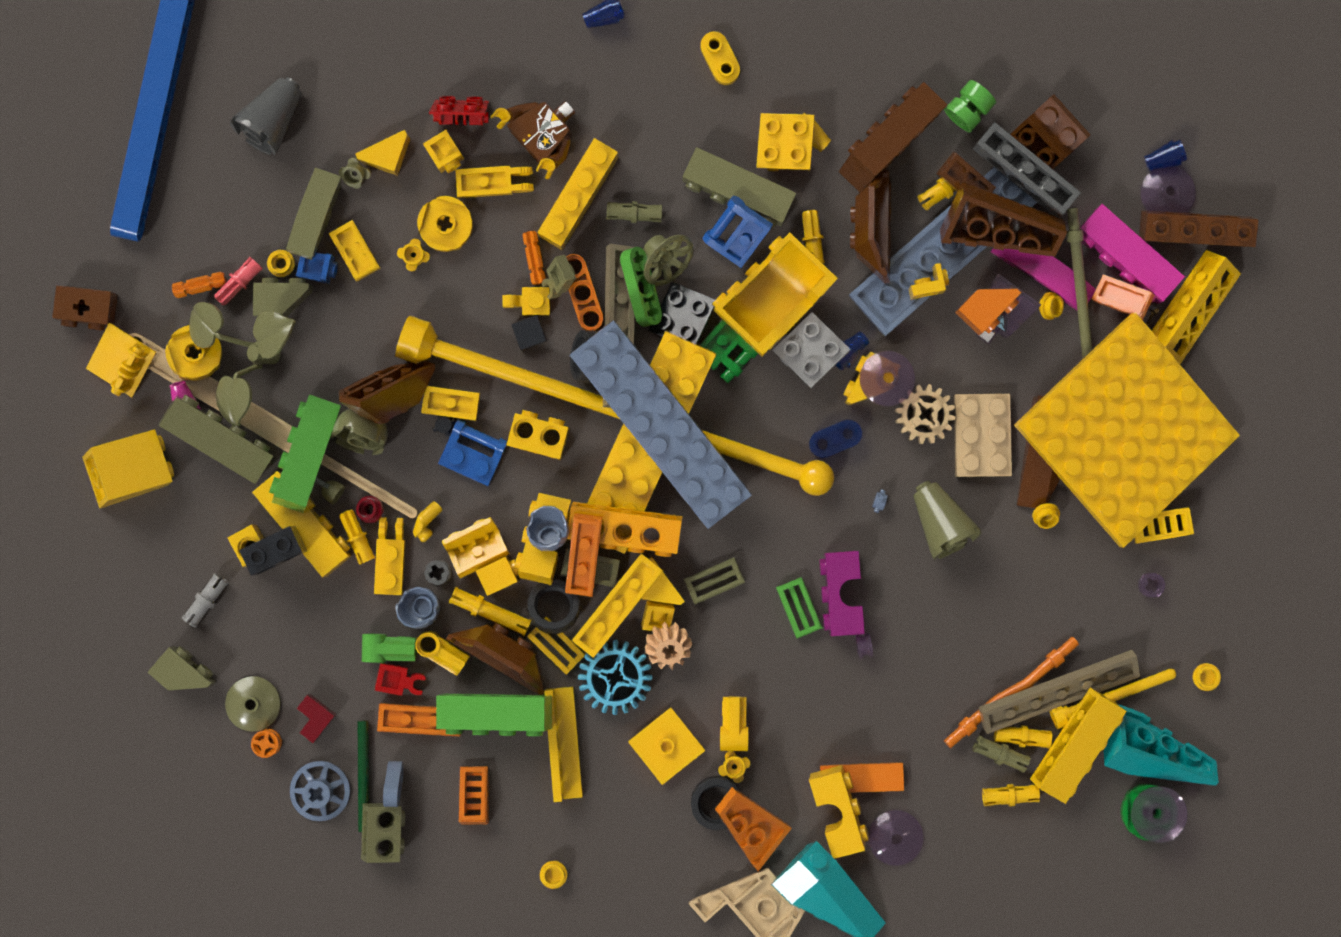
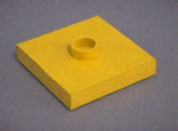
M672 707L628 741L662 785L705 751Z

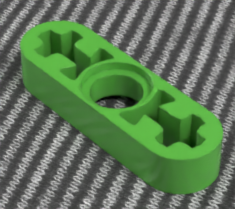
M634 247L622 252L620 262L636 321L640 326L648 327L656 325L661 321L662 311L655 285L649 284L644 276L647 255L642 248ZM639 280L643 283L644 286L643 294L640 292L638 287Z

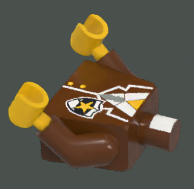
M566 101L554 111L545 102L540 104L530 102L518 104L507 109L498 108L491 115V119L494 117L501 119V122L496 126L498 129H502L507 122H510L507 125L509 131L539 163L536 171L538 172L540 169L548 171L545 176L546 179H550L554 170L567 159L572 141L570 138L571 131L565 125V122L575 114V111Z

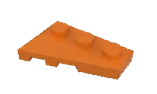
M733 787L715 808L752 866L758 872L792 829L786 822Z

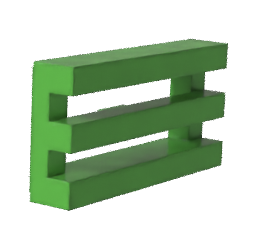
M802 577L776 587L796 638L822 629ZM799 585L814 626H809L793 586ZM788 589L804 627L802 631L798 628L783 590Z

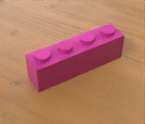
M1103 204L1097 207L1080 226L1084 234V241H1081L1082 244L1089 249L1093 247L1099 252V258L1107 266L1116 267L1121 272L1119 274L1126 283L1131 285L1134 283L1137 287L1152 292L1154 297L1151 303L1159 304L1163 302L1185 277Z

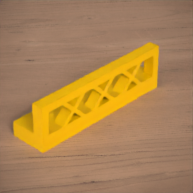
M1208 250L1203 253L1152 329L1155 336L1179 364L1182 363L1241 275L1226 257ZM1227 270L1230 274L1221 284V278ZM1212 294V300L1206 306V299ZM1197 316V323L1191 329V322ZM1182 339V344L1177 352H1175L1173 350L1174 347L1176 346L1178 341Z
M641 553L572 641L594 658L663 570Z
M574 686L546 689L544 691L545 695H552V729L548 730L553 801L562 802L563 799L582 798Z

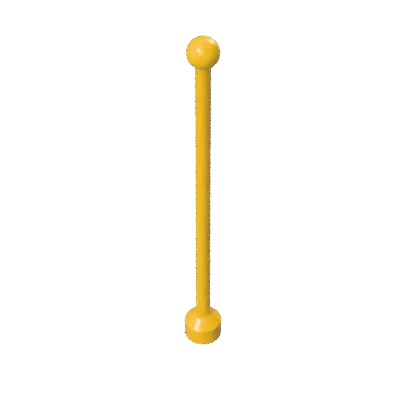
M410 315L405 321L396 347L395 357L418 364L434 355L620 419L612 408L603 407V397L601 395L438 340L431 322ZM703 431L720 454L799 481L801 488L810 495H823L833 486V470L823 461L813 460L803 465Z

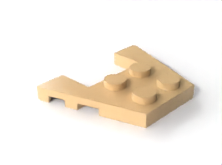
M769 868L760 870L689 901V905L704 922H707L722 907L728 904L756 937H790L805 910L791 905L771 885L777 877Z

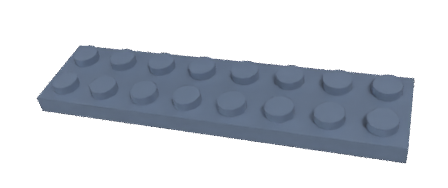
M995 167L984 176L996 187L992 193L1029 207H1033L1037 203ZM951 205L890 258V283H884L873 273L849 294V297L884 336L930 297L910 300L908 289L911 285H915V280L930 277L931 281H935L932 267L938 263L941 264L942 269L947 270L950 280L987 247L977 245L976 247L965 246V243L952 242L951 244L941 243L940 228Z
M612 320L570 353V357L707 529L752 496V493L615 320Z

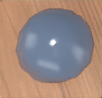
M542 506L531 513L530 523L526 527V531L533 547L540 551H555L566 542L569 535V525L563 511L555 506Z
M419 586L405 591L395 606L397 618L407 627L415 629L428 627L436 620L440 611L438 596L430 589Z

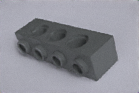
M995 122L973 148L976 153L1055 217H1061L1081 193Z

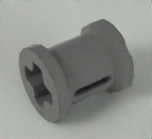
M442 560L431 561L427 564L424 571L426 580L435 585L445 584L449 581L452 574L449 564ZM435 565L438 568H444L445 572L441 574V580L438 577H433L431 574L435 571Z

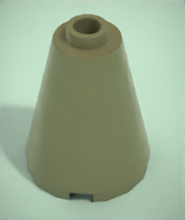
M926 481L915 488L917 492L913 497L933 560L945 558L966 547L965 543L968 542V538H971L973 542L981 536L982 531L937 482L931 484L930 481Z

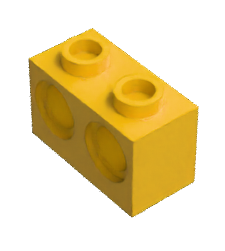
M522 410L521 415L515 413L507 446L561 460L569 433V427L564 426L565 421L549 417L548 422L537 419L539 414ZM524 423L532 425L533 433L529 438H521L519 436L518 429L520 425ZM550 430H555L560 435V440L555 445H548L545 442V435Z

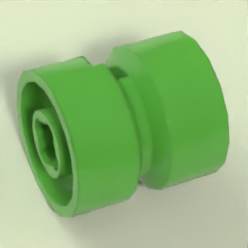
M969 80L959 92L961 97H954L944 109L947 116L966 132H971L981 121L980 115H986L996 104L992 94L974 80Z

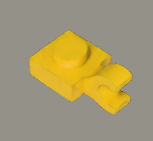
M522 287V296L502 295L503 308H522V316H550L549 287Z

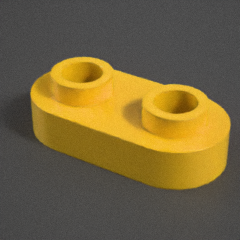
M715 31L707 33L701 40L700 49L714 79L722 85L733 84L739 77L740 66L726 37ZM712 41H717L719 43V47L717 49L710 48L709 43ZM722 66H730L731 72L728 74L721 71Z

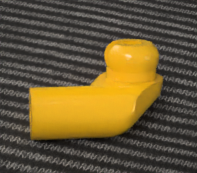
M431 502L417 516L413 534L421 542H426L432 536V531L427 527L443 511L437 502Z

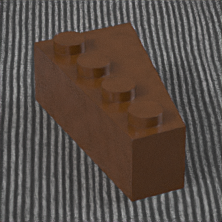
M925 82L917 89L912 86L902 96L904 102L899 107L893 104L884 114L886 119L881 124L876 121L867 130L866 134L868 137L863 142L858 139L848 149L850 156L838 172L859 192L870 184L878 174L886 170L894 158H898L912 143V140H915L947 106Z
M964 182L961 183L940 228L941 243H965V246L972 247L982 245L993 247L996 250H1004V248L1019 250L1021 253L1053 257L1056 256L1067 234L1063 219Z

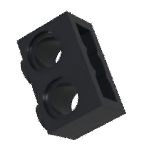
M289 526L239 551L250 575L255 576L307 552V549L296 526Z

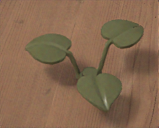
M199 302L193 307L189 323L190 336L194 344L200 348H209L214 344L215 339L218 338L248 347L247 356L254 363V365L236 372L233 378L230 376L222 377L216 390V403L220 413L230 424L239 426L252 400V389L248 381L240 377L253 370L262 369L263 364H276L280 359V351L286 344L296 321L274 311H264L256 318L253 326V335L257 341L247 342L220 334L219 331L224 324L221 311L211 303Z

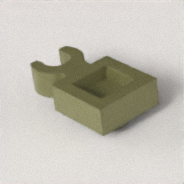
M565 255L554 258L546 270L549 278L542 281V286H549L550 288L548 299L558 298L562 293L568 291L576 277L574 269L569 264Z

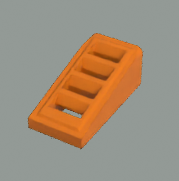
M488 766L460 767L459 823L462 825H487L489 823ZM467 776H482V781H467ZM467 787H481V792H467ZM467 799H481V804H467ZM467 810H481V815H467Z

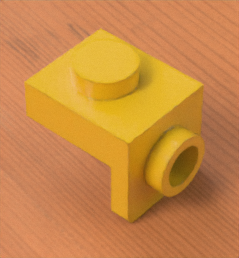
M447 130L423 143L441 173L444 171L450 173L461 166L460 161L464 160V157Z

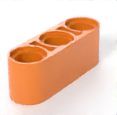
M570 254L566 256L569 263L577 261L582 265L581 271L575 274L576 279L568 289L578 321L583 330L600 331L604 324V318L586 262L580 255ZM578 288H588L591 292L590 297L584 301L578 300L575 297ZM588 313H595L599 317V322L594 327L584 324V317Z

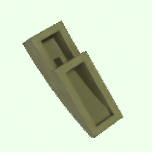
M318 168L314 169L286 247L287 252L313 260L332 216V208L341 190V176Z

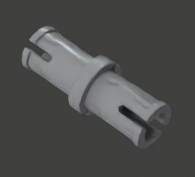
M216 573L213 574L202 592H197L195 595L196 600L185 615L182 616V619L187 623L195 614L189 623L194 628L198 626L209 608H214L216 605L214 601L226 585L229 584L227 580L223 579L215 587L221 578Z

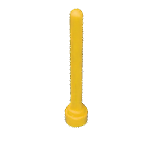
M1167 669L1103 695L1115 702L1174 679L1176 671L1174 669ZM1079 703L1070 707L1066 705L1049 711L1057 729L1064 727L1068 723Z

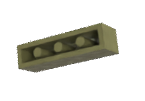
M697 147L682 176V181L686 183V188L696 193H700L701 190L711 194L710 199L717 203L725 205L732 196L739 197L746 206L771 222L773 228L776 225L782 226L796 195L795 192Z
M176 395L160 420L159 426L256 484L273 458L272 453L269 452L271 447L259 439H256L255 442L245 437L247 432L238 426L232 425L229 428L221 423L223 417L209 409L205 413L198 409L199 403L191 397L184 395L181 398Z

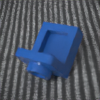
M315 253L313 260L300 256L296 277L330 284L331 278L336 277L338 262H335V257L328 253Z

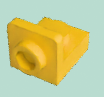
M940 263L934 264L932 271L935 281H931L930 277L915 280V285H911L908 289L910 300L943 294L946 290L945 286L949 285L947 270L942 269Z

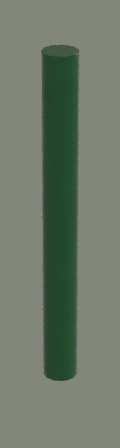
M357 721L358 832H362L363 803H369L368 721Z

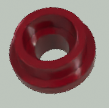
M375 496L363 497L356 506L357 515L363 522H377L383 514L381 500ZM370 505H373L372 514L369 513Z

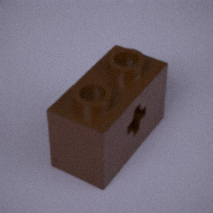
M56 285L52 318L61 321V326L77 328L78 323L88 324V329L105 331V326H108L109 323L114 325L118 294L111 291ZM90 306L89 311L80 312L81 307Z

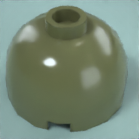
M347 409L338 416L331 433V438L337 437L335 443L347 450L364 454V449L373 450L372 455H379L384 451L388 429L386 423H375L373 420L363 418L351 409Z

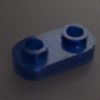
M853 420L841 421L815 432L810 437L809 449L818 458L829 457L857 445L862 438V429ZM844 429H850L852 431L853 435L851 439H845L843 437ZM820 439H824L827 442V448L824 450L819 449L817 446V442Z

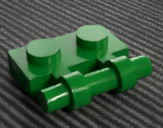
M724 320L699 345L716 353L710 368L714 371L722 363L727 369L720 377L727 383L734 376L738 377L743 372V366L751 358L754 359L758 355ZM739 345L743 351L732 361L728 355Z

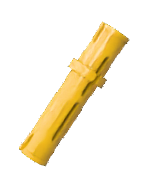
M455 587L449 601L450 604L470 611L471 615L475 617L479 615L525 636L531 623L530 619L528 620L484 600V597L481 595L479 597L474 596L458 587Z

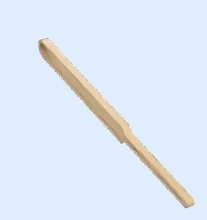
M129 334L132 337L140 338L143 344L156 351L148 369L172 383L186 381L193 396L219 411L216 403V390L219 383L217 380L210 376L197 381L182 380L170 369L164 348L140 334ZM251 401L250 407L241 419L240 424L289 453L292 443L287 442L292 425ZM324 454L321 462L323 466L410 518L418 516V510Z

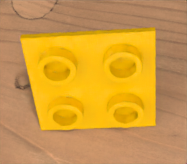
M761 113L756 168H767V171L777 172L778 169L811 170L815 115Z
M109 323L86 369L111 384V392L114 395L121 396L122 393L133 397L156 351Z

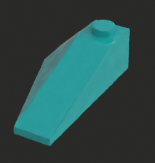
M1119 704L1127 712L1123 716L1122 723L1119 727L1115 728L1108 739L1106 747L1103 749L1104 766L1128 775L1215 786L1219 783L1215 759L1190 743L1182 744L1171 737L1173 732L1167 728L1161 730L1151 724V718L1144 713Z
M817 841L806 845L771 884L791 905L813 914L814 917L820 920L827 921L853 937H874L886 924L839 863Z

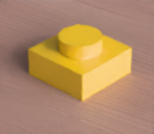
M646 601L641 623L642 630L652 631L653 626L661 629L664 622L667 623L668 627H671L675 610L674 604Z

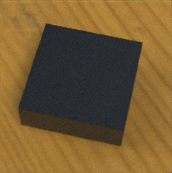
M537 315L511 324L521 351L547 342Z

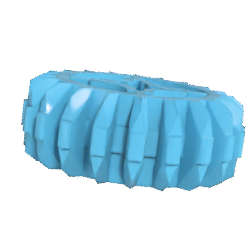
M613 640V648L610 649L606 642L603 646L604 651H599L594 658L588 653L584 656L590 662L589 665L581 663L579 666L582 670L587 671V674L578 675L579 680L587 681L586 684L580 685L579 689L581 691L589 689L590 692L584 696V699L587 701L593 696L596 699L592 704L593 708H596L599 702L604 704L602 713H606L608 706H613V715H617V706H622L623 712L628 713V703H631L635 709L638 707V703L635 701L636 697L645 701L646 696L640 692L641 689L645 691H650L651 686L643 684L644 680L649 681L653 678L650 674L644 675V671L651 669V665L645 664L642 666L640 662L646 659V655L642 654L637 658L635 656L639 650L637 646L631 652L627 651L629 646L627 641L624 642L622 649L618 648V640ZM618 655L616 663L612 668L606 669L595 666L605 656ZM626 657L636 666L638 680L624 673L623 666ZM620 663L619 671L621 674L619 676L623 675L624 680L617 681L611 691L612 683L609 682L611 679H608L606 674H613ZM592 674L606 681L607 690L605 696H602L596 690ZM620 686L635 688L629 696L623 699H612L615 690Z

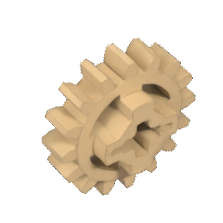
M928 384L925 391H923L921 386L917 385L915 388L916 393H913L911 390L906 391L908 399L899 398L898 401L903 407L895 409L896 413L901 414V418L895 422L897 424L903 423L904 427L900 432L902 434L908 431L910 433L908 440L912 441L915 437H918L919 444H923L925 438H928V441L932 444L935 443V435L940 439L945 437L942 432L943 429L951 431L952 427L947 423L948 421L955 420V416L949 415V411L953 410L955 406L947 405L946 402L950 399V396L942 398L940 396L941 388L932 392V386ZM928 396L935 399V401L927 403L919 397ZM911 404V407L913 408L912 418L908 420L907 410L909 405ZM920 408L931 411L929 414L930 421L928 419H920L919 416L922 413ZM940 409L943 410V419L941 424L937 420L938 411ZM925 426L931 432L923 433L915 430V428Z

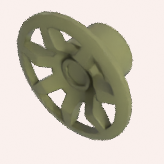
M657 235L645 244L643 250L647 255V261L644 267V276L647 282L651 285L663 286L674 281L684 272L693 256V243L690 238L685 235H674L665 239L662 235ZM682 241L687 243V246L680 248ZM687 254L684 263L677 259L678 256H685ZM672 265L675 266V267H677V268H680V269H679L675 274H673V275H672V271H671V268H670ZM650 268H655L654 272L650 276ZM663 270L664 280L656 281L661 276Z

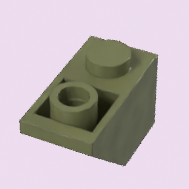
M262 278L261 283H253V316L257 318L264 311H274L288 317L313 292V286L306 283V279L290 278L289 283H278L277 278Z
M176 646L169 647L147 672L167 690L206 688L213 686L217 682L212 678L213 672L205 665L200 664L198 666L192 661V654L182 646L178 648Z

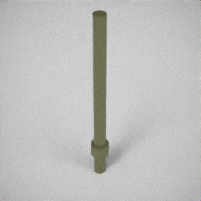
M1077 207L1067 209L1069 226L1067 242H1070L1082 359H1084L1093 348L1081 242L1084 241L1083 229H1080Z

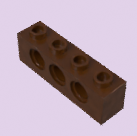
M1141 210L1139 236L1144 241L1256 247L1259 219L1250 216Z

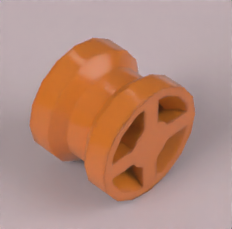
M274 729L261 730L251 740L253 752L261 758L273 756L282 746L281 735Z

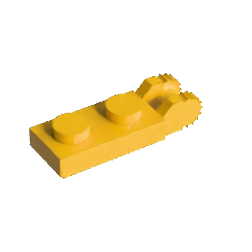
M510 166L455 170L457 198L513 195L512 193L534 191V184L522 183L512 185L511 176H529L533 174L532 167L511 168Z
M381 517L379 519V539H377L374 594L403 595L405 540H403L404 518H397L395 523L396 540L386 539L388 529L387 518Z

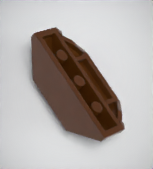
M883 170L855 197V206H851L850 218L851 223H855V232L850 233V248L855 249L857 258L881 281L890 283L891 176L889 170Z
M407 361L405 364L393 365L379 370L339 390V400L363 418L373 420L378 424L387 423L391 418L407 412L411 407L420 403L435 370V363L422 361L415 364Z
M495 623L494 626L486 624L454 632L447 636L446 639L537 695H543L545 687L537 654L531 649L533 644L521 637L517 640L508 636L509 630L498 623Z

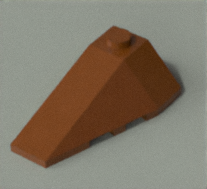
M1038 395L1033 397L1032 407L1044 396ZM1026 440L1016 505L1036 509L1038 506L1048 503L1060 478Z

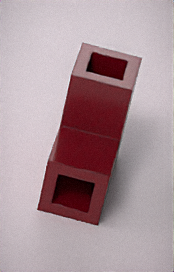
M311 694L306 695L296 708L310 719L299 733L312 743L317 741L336 716L333 711Z

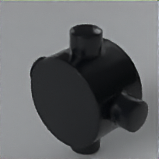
M437 416L438 419L435 422V426L432 427L433 432L438 431L445 434L446 437L450 436L452 424L455 423L454 418L449 419Z

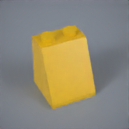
M155 429L91 447L82 458L99 509L163 488L173 482L174 471L169 461L166 462L163 451H165L163 438L161 435L157 436Z

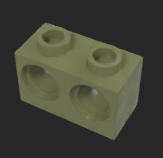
M363 803L361 859L366 863L400 862V855L404 854L405 847L404 839L401 838V827L405 825V811L401 810L402 806L384 807L383 803ZM384 812H389V822L386 825L380 826V815ZM383 840H388V850L384 853H379V843Z

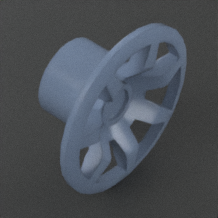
M314 761L304 765L296 772L290 784V798L293 806L302 816L313 821H326L339 815L346 807L350 796V785L344 772L336 765L325 761ZM315 766H323L320 777L316 779L307 770ZM328 768L334 770L341 779L329 783L326 780ZM303 773L308 784L305 787L296 788L297 780ZM341 784H344L345 788L343 800L334 795L332 790ZM295 793L302 794L303 801L305 802L303 808L297 802ZM329 801L340 804L336 811L327 815L326 804ZM310 807L320 808L322 816L312 815L306 811Z

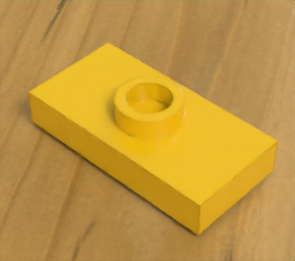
M353 220L329 233L356 282L381 269Z

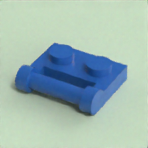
M732 196L727 203V209L714 227L704 234L702 239L708 246L742 268L773 224L746 206L742 199ZM736 214L743 218L728 240L724 242L720 238L721 234Z
M458 419L438 464L489 486L507 447V440L502 438L498 440L467 426L465 421ZM462 435L495 450L492 458L458 443L460 436Z

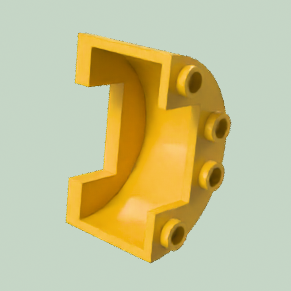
M791 233L784 239L778 236L768 247L771 250L768 257L760 265L755 262L746 271L745 274L748 277L742 283L737 280L728 289V295L723 292L712 303L715 307L714 311L761 357L811 309L838 279Z

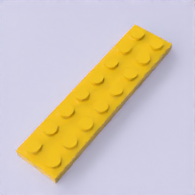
M665 331L650 366L689 414L716 353ZM624 423L588 500V504L645 511L662 471ZM602 523V527H601V532L604 530V525H603V523ZM621 524L617 527V531L621 536L632 534V529L626 524ZM617 546L615 550L625 554L628 547Z

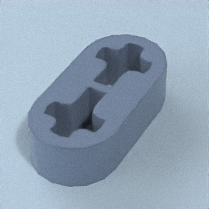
M402 761L388 762L383 791L384 807H399L404 774Z

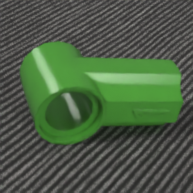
M362 634L361 662L384 663L386 660L416 661L417 637H387V634Z

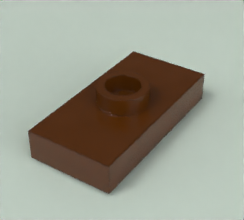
M956 152L950 155L936 173L956 192H958L962 182L991 193L996 188Z

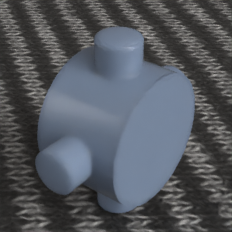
M880 490L875 495L872 507L875 508L874 512L879 513L880 510L883 511L888 495H885V490Z

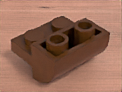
M1055 94L1010 134L1051 169L1059 165L1091 136Z

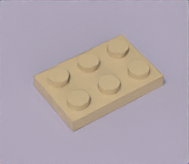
M955 394V477L1012 476L1010 394Z

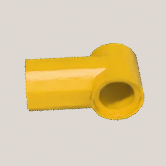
M425 631L416 640V650L421 656L429 658L458 676L470 655L444 640L434 631ZM424 637H432L436 642V648L432 651L424 650L421 646V640Z
M723 697L720 751H748V726H746L747 697Z

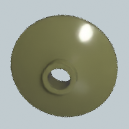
M257 676L245 677L233 684L227 693L225 701L226 712L231 722L238 728L251 732L269 727L278 717L281 707L280 695L276 687L270 681ZM249 699L254 700L256 703V707L253 710L247 708L246 704Z

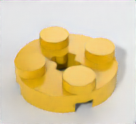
M440 196L422 207L418 215L417 227L421 238L429 247L441 252L459 250L469 240L473 230V221L470 211L460 200L450 196ZM445 217H449V222L453 224L452 228L441 231L442 228L438 225V221H443Z
M189 325L179 328L172 334V338L166 346L165 355L170 369L179 378L191 381L202 380L211 376L220 368L222 348L218 338L215 339L211 347L200 348L191 339ZM190 347H195L196 350L202 351L198 358L193 359L186 356V354L190 353Z

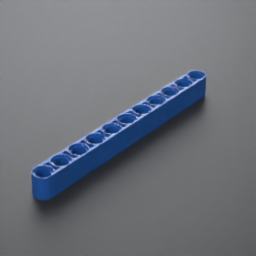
M160 0L111 220V236L137 242L143 236L195 0Z

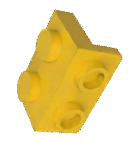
M491 517L480 519L472 526L462 531L453 532L448 538L442 540V544L447 550L460 578L510 554L497 525Z

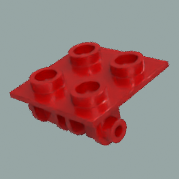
M441 96L439 100L434 101L429 114H433L434 122H439V125H453V115H455V125H459V115H463V124L467 125V115H469V125L483 126V123H489V112L486 111L490 101H483V98L478 96L467 97L466 100H456L454 96Z

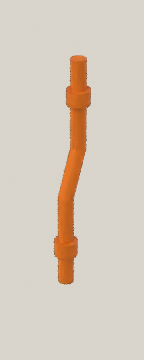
M1071 637L1057 650L1053 649L1045 656L1046 660L1027 677L993 696L985 704L1031 688L1053 667L1058 668L1065 661L1064 658L1079 645L1078 641ZM979 709L969 718L965 717L958 723L959 727L943 740L950 749L966 735L970 736L977 730L976 726L982 722Z

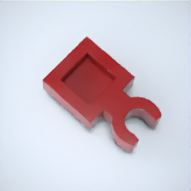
M380 663L374 690L402 696L403 689L406 688L414 695H422V689L414 688L413 683L418 679L425 681L426 677L421 673H414L408 676L407 667Z

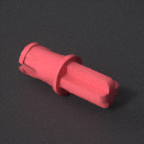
M249 257L234 274H229L231 278L215 294V299L221 305H226L242 288L246 290V285L263 268Z

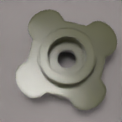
M352 157L348 160V164L345 167L340 168L339 175L346 185L359 189L364 179L370 178L371 171L368 168H364L357 158Z

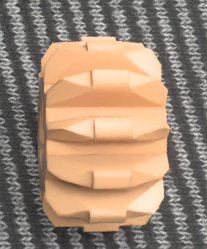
M664 622L663 628L659 629L653 626V634H647L645 652L649 655V660L652 664L658 663L660 669L667 664L673 670L675 663L683 665L684 658L690 657L692 642L685 628L679 629L676 622L671 627H668L667 623Z

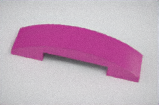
M992 248L991 253L1010 266H1016L1060 296L1063 302L1077 310L1073 270L1053 256L1021 253L1019 250L1004 248V250H996ZM1086 281L1087 300L1089 302L1096 289Z

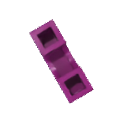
M859 551L824 553V559H819L820 575H825L826 586H821L822 603H827L828 614H823L824 631L829 630L830 636L864 634L863 606H847L842 602L839 594L844 582L850 579H861Z

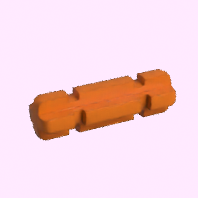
M527 231L522 236L524 245L527 246L525 252L528 268L532 272L530 273V278L533 285L542 284L546 277L545 272L542 271L544 266L540 246L537 245L539 242L536 231Z
M223 272L212 273L210 277L204 275L188 279L186 283L182 281L172 284V291L176 298L187 296L188 293L193 295L212 290V287L216 289L221 288L227 283L226 277Z

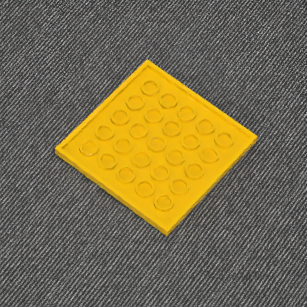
M1136 312L1131 313L1014 424L1110 537L1122 548L1132 541L1240 436Z

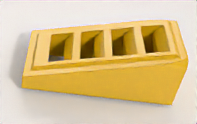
M1184 507L1161 511L1155 517L1158 520L1160 534L1155 533L1152 520L1147 525L1149 536L1144 537L1142 530L1135 537V544L1193 535L1194 530L1190 508ZM1179 514L1181 517L1183 529L1180 531L1178 529V523L1176 518V515ZM1166 516H1169L1171 532L1168 533L1165 523Z

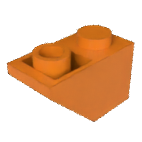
M979 289L955 313L978 335L984 331L989 334L1000 323L997 319L1003 311L1008 314L1019 303L1016 298L1021 292L1018 289Z

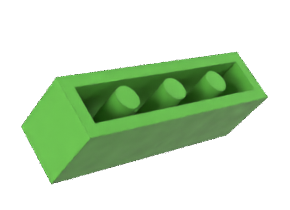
M310 394L307 402H300L296 417L301 418L298 428L292 426L287 442L292 443L289 453L283 451L278 465L283 471L280 478L274 477L269 493L274 494L272 503L304 513L341 405Z
M449 693L437 695L436 729H446V734L450 735L462 734V730H472V735H489V730H498L501 736L516 735V731H526V736H543V731L552 729V695Z

